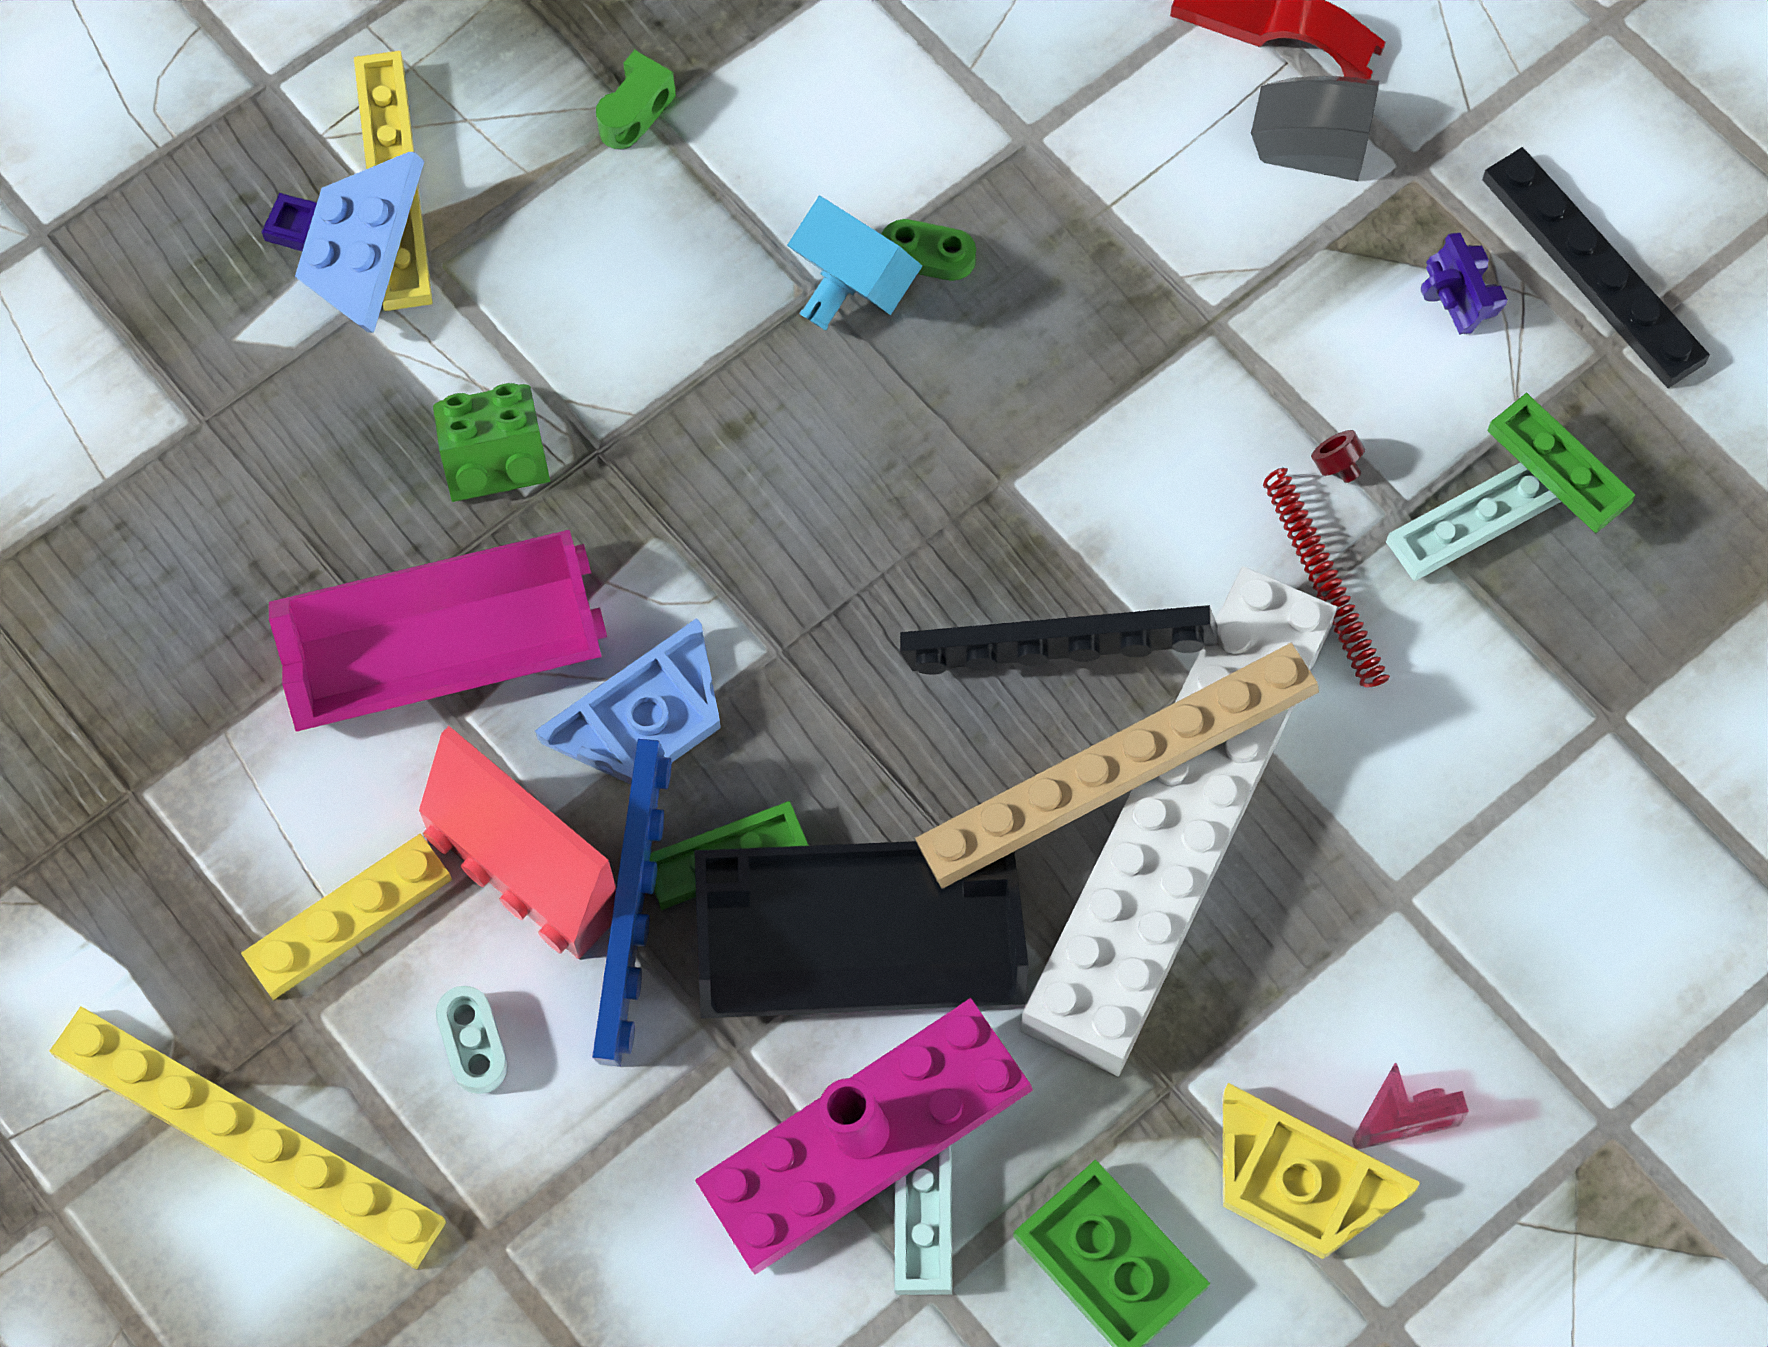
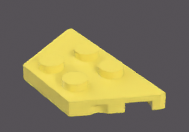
M1230 1083L1227 1084L1223 1092V1207L1321 1259L1326 1258L1411 1197L1420 1184L1419 1181Z

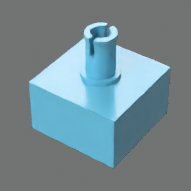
M820 195L787 244L788 247L808 262L822 270L820 274L824 278L799 314L825 331L847 295H854L855 292L891 315L922 268V265L900 246Z

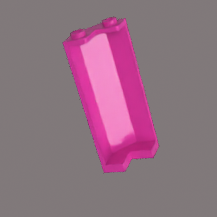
M569 529L270 601L269 622L282 664V686L295 731L306 730L602 657L598 639L606 638L607 633L600 607L590 609L585 593L582 575L590 574L591 570L584 544L574 546Z

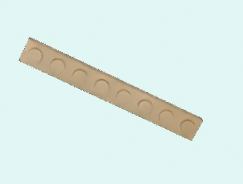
M1291 642L915 838L918 847L941 889L1319 693L1318 682Z

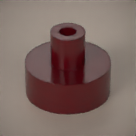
M1346 430L1322 442L1312 452L1311 458L1322 475L1328 476L1339 473L1344 483H1349L1357 479L1362 473L1356 461L1364 454L1365 447L1354 430Z

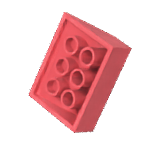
M448 726L441 733L419 808L426 830L423 832L424 837L442 854L446 855L449 850H452L464 861L461 864V868L478 885L484 887L489 882L503 895L499 898L500 902L515 917L523 920L526 916H529L541 927L538 934L556 952L561 954L567 949L576 958L580 959L611 927L616 886L609 860L454 729Z

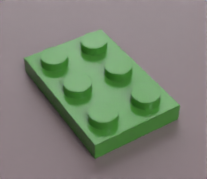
M1096 1159L1013 1232V1237L1112 1347H1144L1204 1293L1210 1285L1209 1281Z

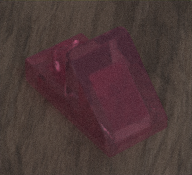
M1394 1063L1352 1139L1354 1148L1357 1150L1460 1126L1469 1113L1463 1091L1446 1094L1443 1088L1430 1089L1416 1094L1412 1097L1413 1102L1409 1103L1398 1065Z

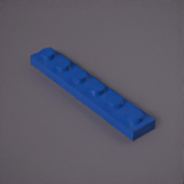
M638 738L592 1056L600 1065L621 1067L622 1054H630L634 1042L635 1023L634 1021H627L630 999L638 1000L641 991L642 968L635 967L637 947H645L648 940L650 917L648 914H642L645 893L653 894L655 889L657 862L650 861L652 841H661L664 810L657 809L659 790L668 789L672 766L671 758L664 757L665 752L658 740Z

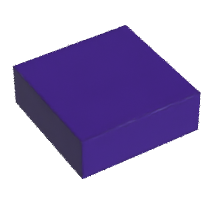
M279 192L261 232L264 241L303 251L317 203Z

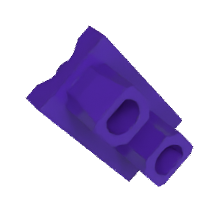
M1451 233L1445 238L1443 248L1426 261V270L1430 277L1422 283L1420 290L1424 300L1428 302L1441 300L1444 309L1449 311L1459 335L1470 334L1482 320L1497 316L1506 306L1508 299L1502 286L1496 284L1485 285L1481 277L1488 269L1489 261L1483 246L1466 245L1461 233Z

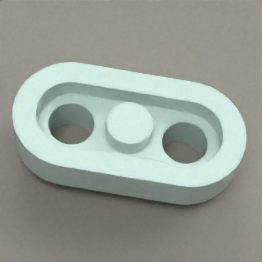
M471 986L454 987L440 998L436 1008V1018L450 1067L457 1083L464 1090L475 1094L487 1093L497 1088L503 1082L508 1067L494 1015L487 997L480 990ZM464 1011L475 1013L474 1020L468 1025H460L456 1022L458 1015ZM479 1060H486L490 1063L488 1071L482 1075H475L471 1072L473 1064Z

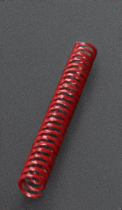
M1278 468L1265 478L1263 487L1268 489L1267 495L1272 497L1271 503L1276 506L1275 512L1280 514L1279 520L1284 523V530L1289 531L1287 536L1293 540L1292 547L1297 548L1296 555L1301 557L1300 563L1305 565L1304 571L1309 574V581L1314 582L1313 589L1318 591L1317 598L1325 602L1337 598L1330 603L1337 606V608L1341 607L1336 611L1334 619L1346 615L1338 622L1333 620L1332 625L1335 626L1334 633L1339 634L1338 641L1344 643L1342 649L1348 652L1347 659L1352 660L1351 668L1356 669L1355 676L1361 678L1360 686L1375 687L1389 680L1390 675H1380L1373 679L1371 683H1365L1364 681L1367 678L1381 674L1385 670V666L1379 665L1370 669L1365 674H1360L1361 670L1377 665L1381 657L1375 656L1366 660L1361 665L1355 664L1357 661L1373 656L1377 651L1376 648H1368L1355 657L1351 656L1353 652L1369 647L1372 644V640H1362L1368 634L1366 630L1358 631L1363 627L1364 622H1354L1359 618V613L1349 614L1355 608L1354 604H1347L1351 596H1341L1346 592L1347 588L1338 587L1342 583L1341 578L1333 579L1338 574V570H1329L1334 565L1333 561H1325L1329 558L1330 553H1321L1326 545L1317 544L1321 540V536L1314 535L1317 527H1309L1313 519L1305 518L1309 513L1308 510H1301L1305 503L1297 501L1301 496L1300 493H1293L1296 485L1289 484L1292 480L1291 476H1285L1288 468ZM1277 475L1278 479L1269 486L1267 482ZM1279 489L1275 494H1272V490ZM1276 498H1282L1279 502H1276ZM1287 506L1283 511L1280 510V507ZM1292 514L1287 519H1284V515ZM1289 523H1295L1291 528L1288 527ZM1300 531L1296 536L1292 535L1293 532ZM1305 539L1300 545L1296 543L1297 540ZM1310 547L1304 553H1301V549ZM1314 556L1308 562L1304 560L1306 557ZM1319 564L1313 570H1309L1310 566ZM1323 573L1317 579L1313 578L1314 574ZM1326 582L1321 587L1317 586L1318 583ZM1332 590L1325 596H1322L1321 594L1324 591ZM1350 624L1342 631L1338 629L1340 626ZM1356 632L1347 639H1343L1344 635ZM1359 640H1362L1355 644L1353 647L1347 648V645L1349 643H1354Z

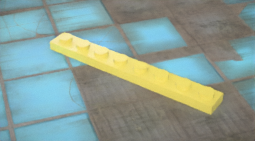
M80 1006L49 1051L56 1059L416 1270L446 1224L444 1217L82 1006Z

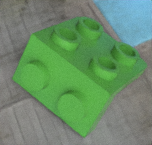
M505 383L496 386L493 390L476 394L456 393L447 396L433 405L439 451L452 502L551 482L530 385Z

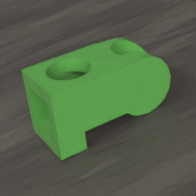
M635 49L623 63L626 78L615 92L607 94L600 99L596 106L599 136L605 145L613 149H625L636 143L676 97L673 72Z

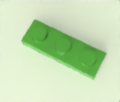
M1527 392L1490 422L1487 431L1595 534L1632 504L1636 495Z
M791 802L782 803L652 852L650 854V861L657 862L654 893L661 910L696 897L694 850L809 846Z

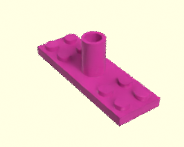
M970 998L850 1078L833 1082L824 1090L820 1098L695 1179L746 1264L753 1274L756 1275L1032 1092L1033 1089Z

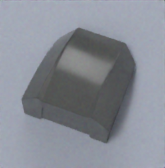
M1307 76L1289 78L1262 85L1251 130L1259 159L1266 164L1358 181L1369 138L1380 81L1342 76Z

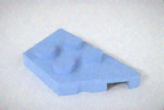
M407 152L321 188L295 277L369 333H374L423 168L424 160L415 152Z
M696 618L536 729L537 739L541 744L631 784L638 738L658 740L665 752L664 757H669L671 762H674L721 728L700 621Z

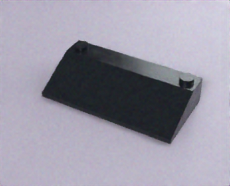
M916 841L694 850L701 1019L958 1007L970 998L976 1006L1025 1004L1029 963L1015 851L941 889Z

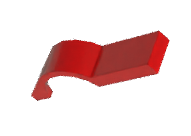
M1174 0L1171 6V17L1257 47L1262 46L1268 40L1277 38L1299 39L1313 44L1331 55L1340 65L1344 77L1371 80L1373 71L1367 67L1373 53L1382 55L1386 43L1347 11L1326 0Z

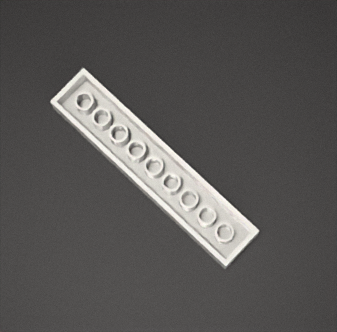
M1242 566L1215 620L1218 626V645L1204 646L1199 652L1175 703L1291 642L1311 672L1330 632L1337 606ZM1294 706L1131 791L1023 1011L1021 1032L1119 1077Z

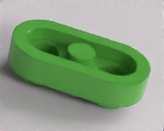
M900 219L888 224L881 234L900 246L922 265L918 272L919 275L955 281L968 276L975 267V242L969 234L962 230L915 220ZM911 238L912 241L909 243H901L897 241V239ZM947 247H955L958 248L959 251L956 253H949L944 249Z

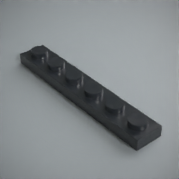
M1524 147L1519 148L1485 169L1482 181L1667 389L1706 364L1710 356L1708 351Z
M1210 605L900 632V652L910 669L927 675L941 674L947 668L968 667L981 671L995 668L997 664L1016 662L1025 666H1040L1046 664L1048 660L1070 658L1078 662H1090L1098 659L1100 655L1122 654L1127 657L1138 658L1147 656L1152 651L1174 649L1180 653H1195L1201 651L1204 646L1218 645V626Z

